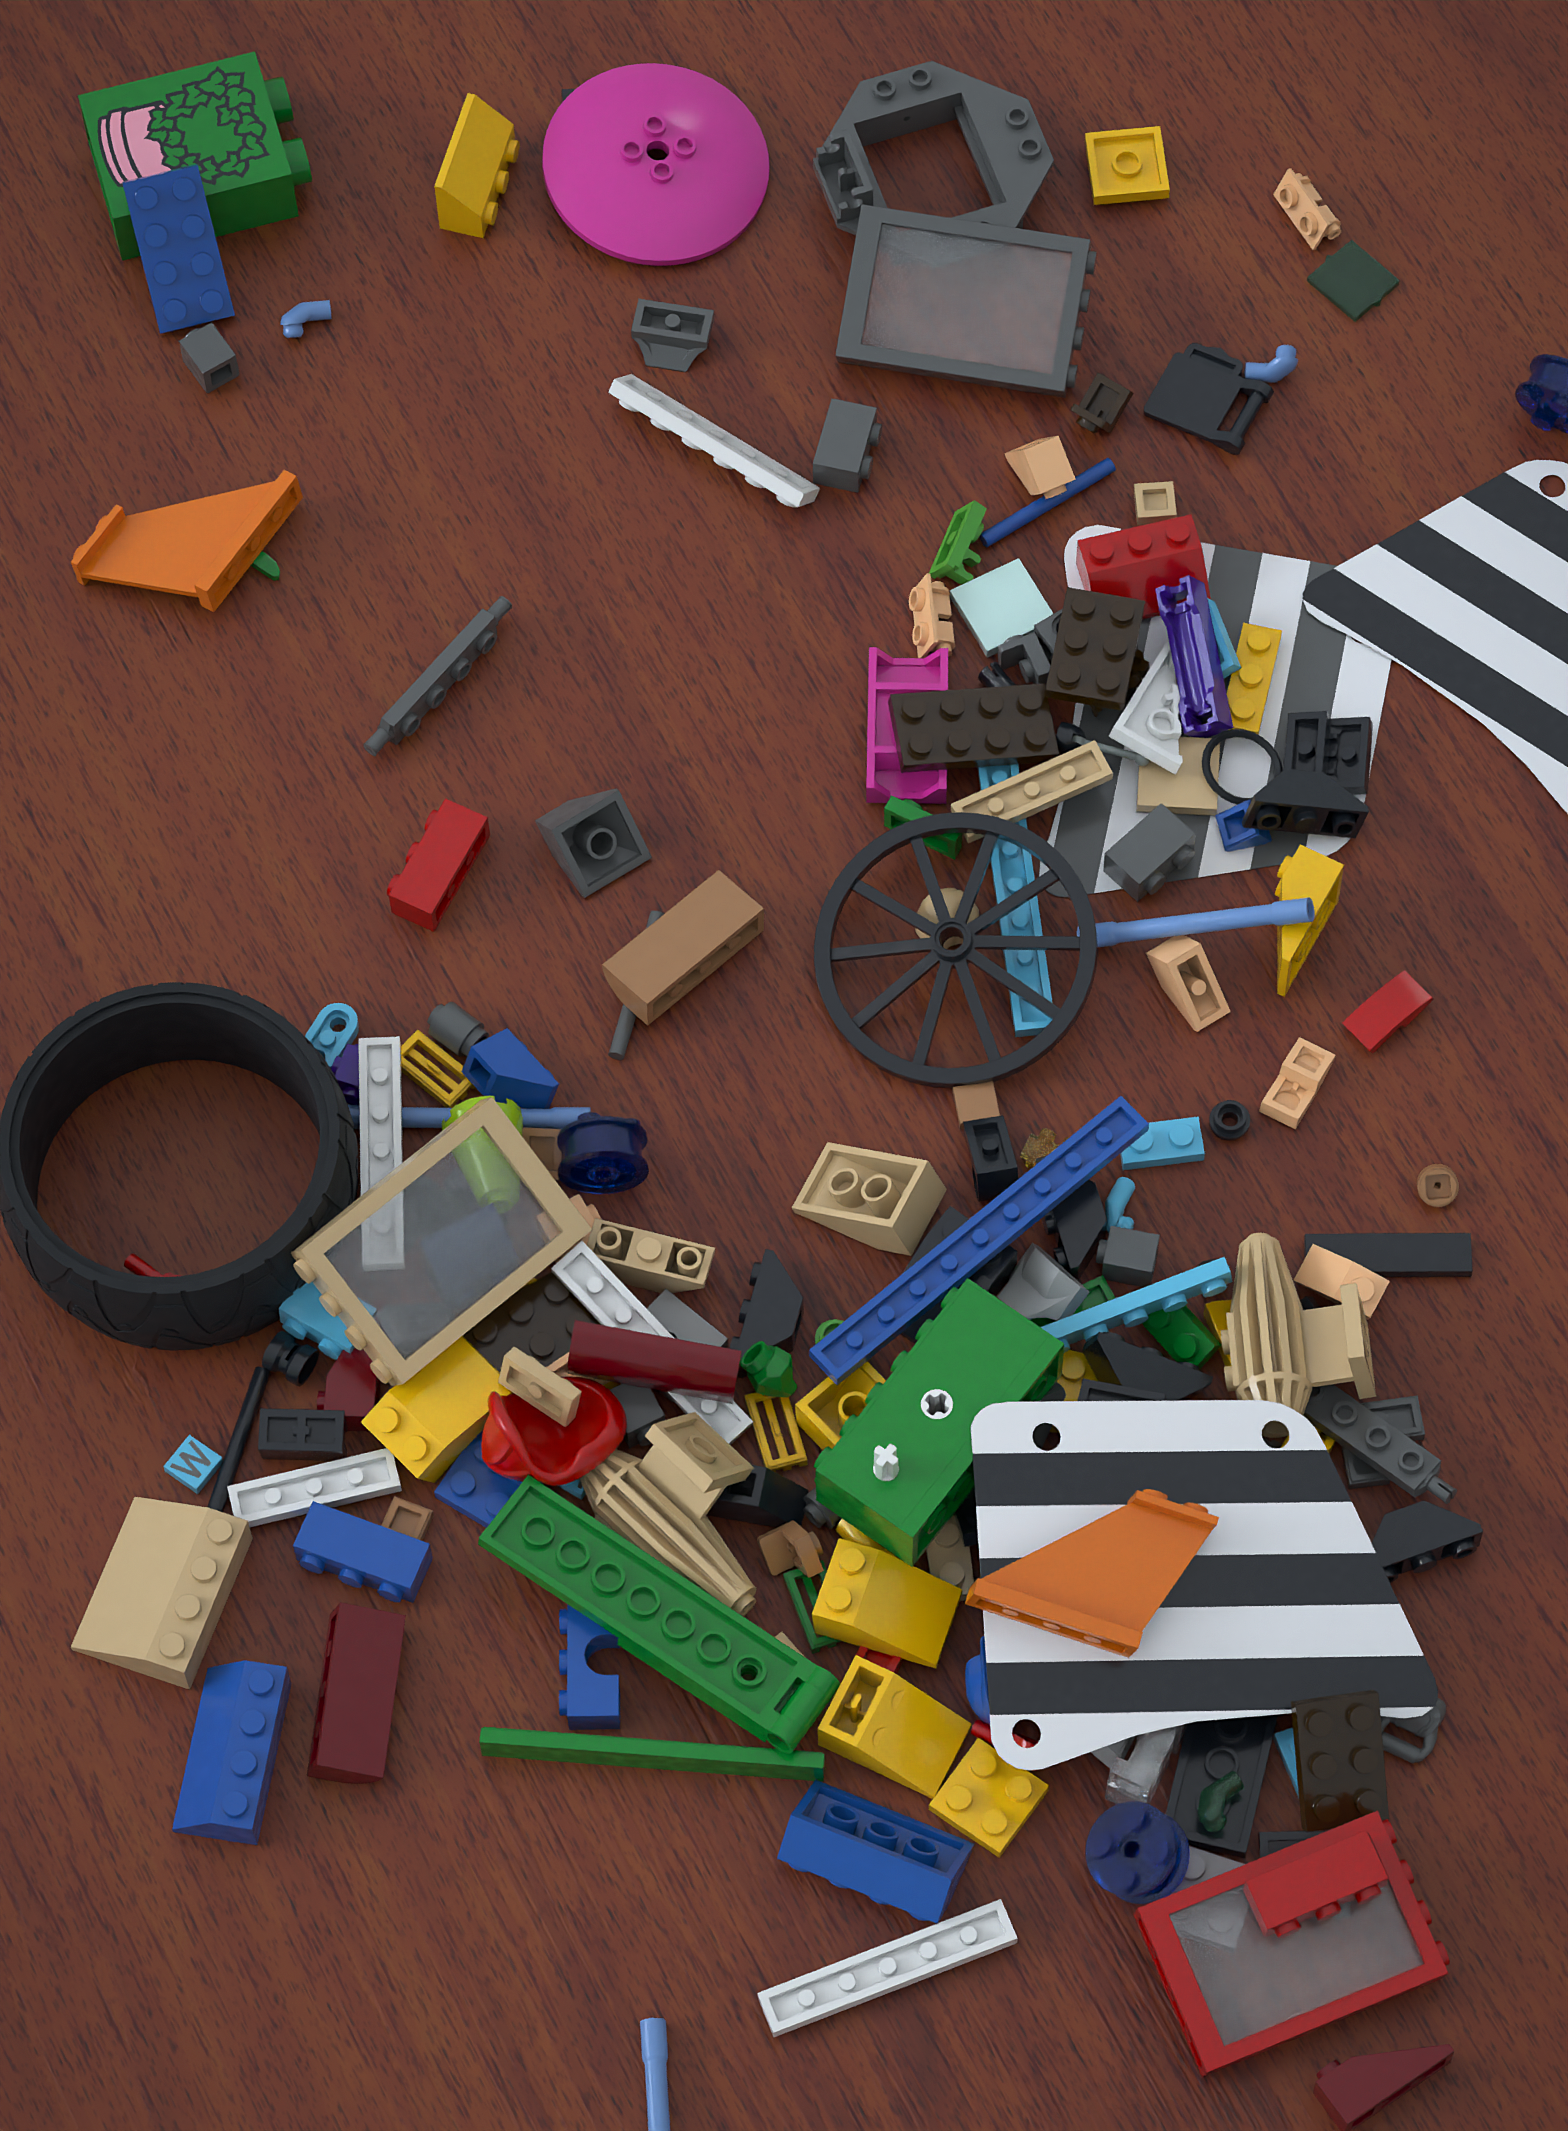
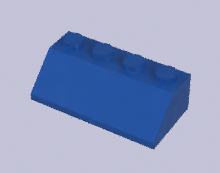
M243 1660L207 1668L174 1818L173 1832L251 1845L258 1844L292 1684L286 1666Z
M815 1779L790 1815L777 1859L789 1863L797 1871L811 1872L826 1878L837 1887L851 1888L868 1895L876 1903L890 1904L905 1910L918 1920L932 1921L938 1924L951 1902L975 1843Z

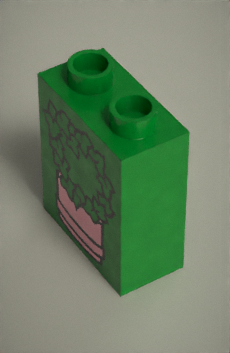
M255 51L78 95L88 143L122 261L140 256L122 185L124 181L197 164L215 237L299 216L294 186L312 182L306 150L301 137L282 142L277 125L294 121L283 76L263 80Z

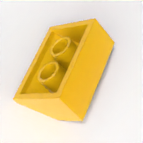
M467 93L434 188L440 229L484 238L488 224L493 225L495 223L498 213V203L496 201L499 193L504 194L506 192L509 181L507 169L510 162L515 163L518 158L520 141L515 140L514 124L475 94Z
M868 1361L839 1385H836L827 1377L795 1404L796 1423L822 1450L827 1446L833 1449L842 1437L839 1433L847 1419L852 1414L859 1416L867 1406L865 1399L876 1383L884 1384L886 1380Z

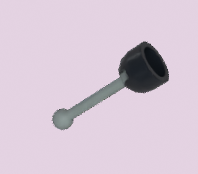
M1064 721L1060 723L1056 734L1060 754L1091 742L1086 740L1085 733L1080 727ZM1097 743L1101 752L1135 760L1139 766H1146L1150 762L1149 759L1136 752Z

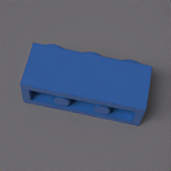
M314 1501L293 1544L296 1560L300 1561L299 1564L306 1570L317 1574H322L323 1570L338 1575L340 1581L355 1588H361L362 1585L376 1589L380 1596L393 1602H400L403 1599L414 1603L433 1559L429 1543Z

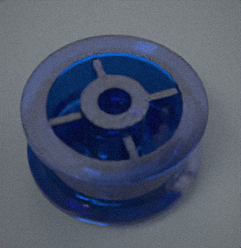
M1549 354L1538 355L1530 363L1532 374L1528 381L1518 385L1515 397L1520 406L1532 416L1530 421L1533 425L1545 431H1549L1553 427L1568 434V359Z
M593 1112L579 1115L577 1121L565 1126L557 1136V1146L564 1154V1159L558 1166L560 1181L571 1189L592 1194L617 1193L638 1186L649 1174L648 1163L642 1157V1150L646 1147L648 1141L646 1130L641 1126L639 1120L633 1118L601 1116Z
M1130 1801L1109 1808L1096 1820L1087 1838L1085 1856L1090 1874L1102 1888L1126 1902L1144 1905L1170 1895L1180 1885L1188 1869L1190 1849L1185 1832L1173 1818L1150 1804Z

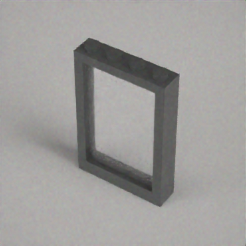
M861 204L835 356L839 363L1066 398L1067 388H1075L1078 365H1072L1074 350L1081 351L1084 327H1078L1080 312H1088L1091 289H1085L1087 274L1094 275L1097 251H1091V241L1085 238Z

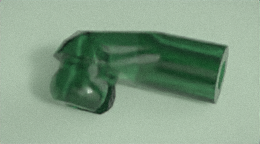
M1233 1770L1205 1787L1200 1794L1197 1816L1209 1832H1217L1226 1826L1227 1818L1223 1814L1225 1801L1244 1789L1243 1782Z

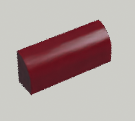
M575 1320L567 1372L572 1375L733 1404L742 1351Z
M340 1602L331 1612L307 1770L308 1777L351 1784L372 1783L383 1779L406 1615Z

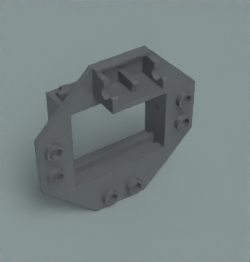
M934 61L860 81L822 147L816 148V158H813V169L837 228L856 235L861 204L887 208L863 149L864 146L957 119L993 206L952 218L1023 229V218L1054 165L1053 156L1029 100ZM883 224L879 240L881 253H888L893 267L916 260L937 268L1005 248L1009 245L1007 243L916 229L898 233L895 226Z

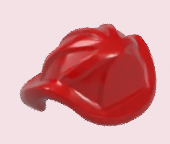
M561 1377L567 1379L582 1391L576 1417L566 1427L514 1393L508 1396H500L496 1391H492L488 1397L490 1414L485 1422L482 1433V1459L492 1471L505 1478L523 1482L529 1475L539 1482L552 1486L573 1482L591 1472L617 1449L627 1429L625 1410L619 1399L608 1388L592 1379L583 1377Z

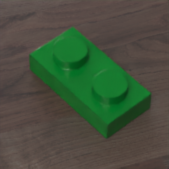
M891 796L884 807V826L893 829L906 822L931 816L932 814L924 811L919 804L912 800H901ZM963 833L931 836L924 838L923 842L925 846L955 860L962 848Z
M1186 1305L1172 1312H1164L1161 1309L1148 1314L1149 1318L1142 1323L1177 1363L1188 1362L1201 1369L1222 1346Z

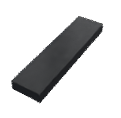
M1345 1233L1304 1235V1258L1312 1244H1315L1347 1258L1382 1277H1471L1473 1272L1471 1233Z

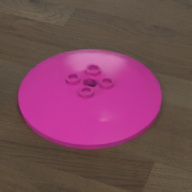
M657 63L626 65L603 72L587 80L576 88L558 107L550 121L543 144L542 170L545 187L553 206L563 221L575 234L596 249L612 257L643 265L668 266L685 264L713 255L730 245L746 231L755 219L765 198L769 180L770 166L766 141L760 126L746 105L725 86L712 78L674 65ZM651 149H661L667 154V157L663 160H653L648 156L647 152Z

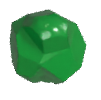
M759 1341L752 1345L742 1357L740 1365L747 1371L748 1378L757 1393L772 1397H790L795 1394L798 1386L793 1379L791 1354L777 1346H768L765 1342Z

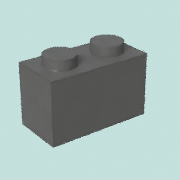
M831 398L813 460L814 484L859 492L862 478L868 480L873 465V457L869 456L871 447H878L881 439L883 425L877 423L876 407Z
M1161 803L1105 852L1103 872L1138 902L1147 893L1150 895L1155 894L1166 882L1167 875L1175 868L1183 869L1195 855L1196 833Z

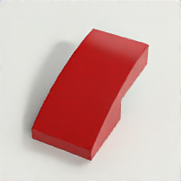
M1404 970L1363 1002L1342 1024L1371 1053H1374L1401 1025L1406 1027L1434 999Z

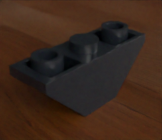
M1284 769L1253 796L1242 819L1243 828L1356 838L1369 810L1366 804L1323 772Z
M1045 1157L1036 1158V1164ZM1087 1180L1042 1217L1046 1234H1054L1058 1246L1053 1248L1054 1260L1077 1281H1079L1096 1253L1100 1239H1104L1106 1236L1107 1218L1096 1183L1091 1180Z
M765 1249L762 1263L755 1261L752 1268L749 1285L753 1286L754 1290L751 1300L744 1299L738 1321L744 1324L740 1337L733 1336L729 1347L730 1349L742 1351L741 1359L746 1351L759 1341L765 1342L768 1346H777L787 1353L792 1352L804 1314L801 1293L775 1252ZM740 1365L738 1378H744L748 1376L747 1371Z
M1098 1332L1084 1344L1082 1350L1099 1382L1166 1394L1167 1401L1188 1400L1211 1385L1213 1376L1200 1372V1368L1192 1363H1177L1163 1357V1354L1154 1348L1134 1346L1125 1342L1122 1336L1112 1332Z
M752 1465L754 1469L746 1480L728 1485L706 1514L708 1516L775 1528L794 1520L802 1527L804 1519L803 1509L806 1507V1502L803 1498L809 1493V1490L767 1467Z
M1421 1501L1385 1514L1372 1541V1545L1389 1582L1392 1583L1398 1578L1399 1574L1411 1570L1414 1573H1422L1436 1566L1437 1561L1452 1556L1453 1559H1461L1471 1555L1477 1550L1476 1547L1480 1546L1483 1530L1477 1522L1427 1501Z

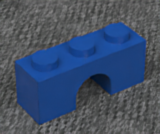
M567 1604V1609L559 1610L560 1635H567V1649L559 1650L560 1675H567V1690H559V1715L567 1716L569 1730L620 1729L619 1675L598 1674L587 1665L589 1658L596 1651L604 1648H620L617 1645L618 1637Z

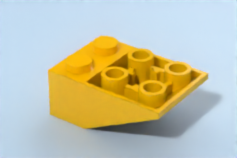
M856 1655L818 1727V1745L933 1799L938 1793L972 1724L894 1672Z

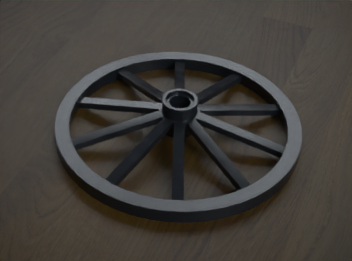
M964 812L941 813L906 822L882 834L859 851L845 866L828 892L820 911L814 941V966L817 984L828 1013L841 1035L860 1055L879 1069L915 1084L940 1088H953L1002 1080L1026 1069L1050 1052L1066 1036L1082 1012L1092 989L1098 957L1095 918L1087 893L1080 879L1064 857L1043 838L1014 822L995 816ZM949 833L985 835L955 918H951L923 839ZM998 838L1023 848L1050 869L967 924ZM911 843L939 922L935 924L864 883L861 879L883 858ZM1058 881L1061 882L1071 899L1080 930V937L977 935ZM852 891L930 936V938L833 948L837 922L843 906ZM951 937L963 939L962 945L955 950L943 948L944 943ZM976 949L1080 951L1075 980L1069 995L1060 1009ZM930 952L851 1019L839 998L834 981L832 962ZM940 963L913 1062L886 1051L861 1031L865 1025ZM972 963L1051 1018L1052 1021L1026 1045L1001 1058L968 964ZM952 969H956L989 1062L959 1068L926 1066Z

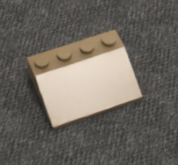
M134 1497L73 1640L71 1649L190 1690L253 1539L248 1521L208 1507Z

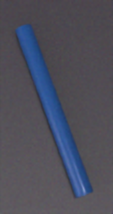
M1110 458L1102 460L1075 477L1076 480L1066 483L1067 491L1048 499L1042 496L985 530L979 536L982 544L986 548L1113 473L1116 471L1114 463Z

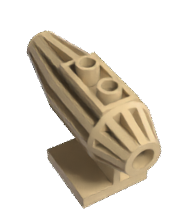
M1253 1233L1243 1240L1238 1250L1230 1313H1226L1228 1329L1221 1330L1224 1355L1230 1354L1231 1366L1224 1367L1228 1392L1235 1391L1238 1400H1264L1281 1403L1302 1416L1311 1395L1312 1387L1354 1381L1359 1399L1376 1397L1368 1322L1357 1283L1340 1285L1342 1305L1303 1310L1281 1250L1280 1242L1267 1233ZM1270 1421L1262 1429V1436L1269 1438H1281L1290 1435L1288 1428L1279 1421Z
M696 1412L654 1423L645 1435L653 1446L644 1459L616 1449L604 1462L579 1478L596 1516V1520L740 1615L745 1616L756 1603V1599L753 1596L757 1589L706 1514L728 1485L746 1480L754 1467Z

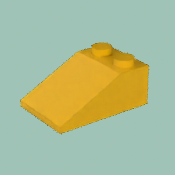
M1301 844L1293 857L1287 855L1283 860L1277 877L1281 878L1276 888L1275 895L1279 897V901L1310 897L1313 901L1315 916L1313 922L1277 926V994L1283 997L1287 994L1339 901L1344 864Z
M461 1336L404 1384L392 1387L361 1423L417 1479L435 1483L484 1428L490 1414L488 1408L490 1393L496 1391L500 1396H508L513 1394V1392L498 1383L500 1372L469 1341Z
M839 1538L812 1612L814 1632L936 1669L963 1591L917 1567H911L904 1561L879 1549Z

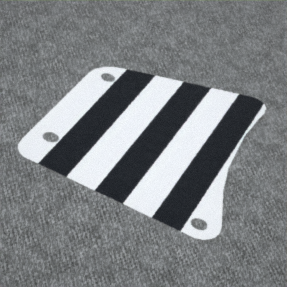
M1533 460L1524 462L1498 475L1315 578L1306 586L1302 600L1307 611L1320 622L1349 635L1401 664L1484 724L1527 765L1568 814V464L1552 460ZM1548 475L1560 477L1565 483L1564 493L1558 497L1544 495L1539 488L1541 479Z
M1264 1400L1045 1401L995 1403L983 1408L974 1417L971 1425L981 1578L1127 1505L1128 1500L1137 1490L1142 1492L1144 1489L1157 1490L1166 1494L1169 1501L1181 1505L1188 1502L1196 1503L1206 1507L1208 1514L1219 1517L1216 1527L1206 1538L1142 1631L1143 1634L1139 1648L1129 1658L983 1610L991 1741L998 1755L1006 1763L1023 1770L1044 1769L1140 1734L1196 1721L1292 1713L1291 1701L1375 1690L1379 1693L1381 1716L1395 1718L1423 1716L1435 1706L1438 1699L1435 1677L1365 1528L1316 1428L1307 1418L1281 1403ZM1270 1421H1279L1288 1428L1290 1434L1289 1441L1282 1448H1271L1262 1438V1429ZM1049 1423L1058 1429L1061 1438L1059 1445L1055 1449L1049 1451L1041 1450L1033 1442V1431L1039 1424ZM1023 1719L1032 1720L1040 1728L1041 1737L1038 1744L1034 1747L1024 1748L1014 1741L1012 1730L1018 1721Z

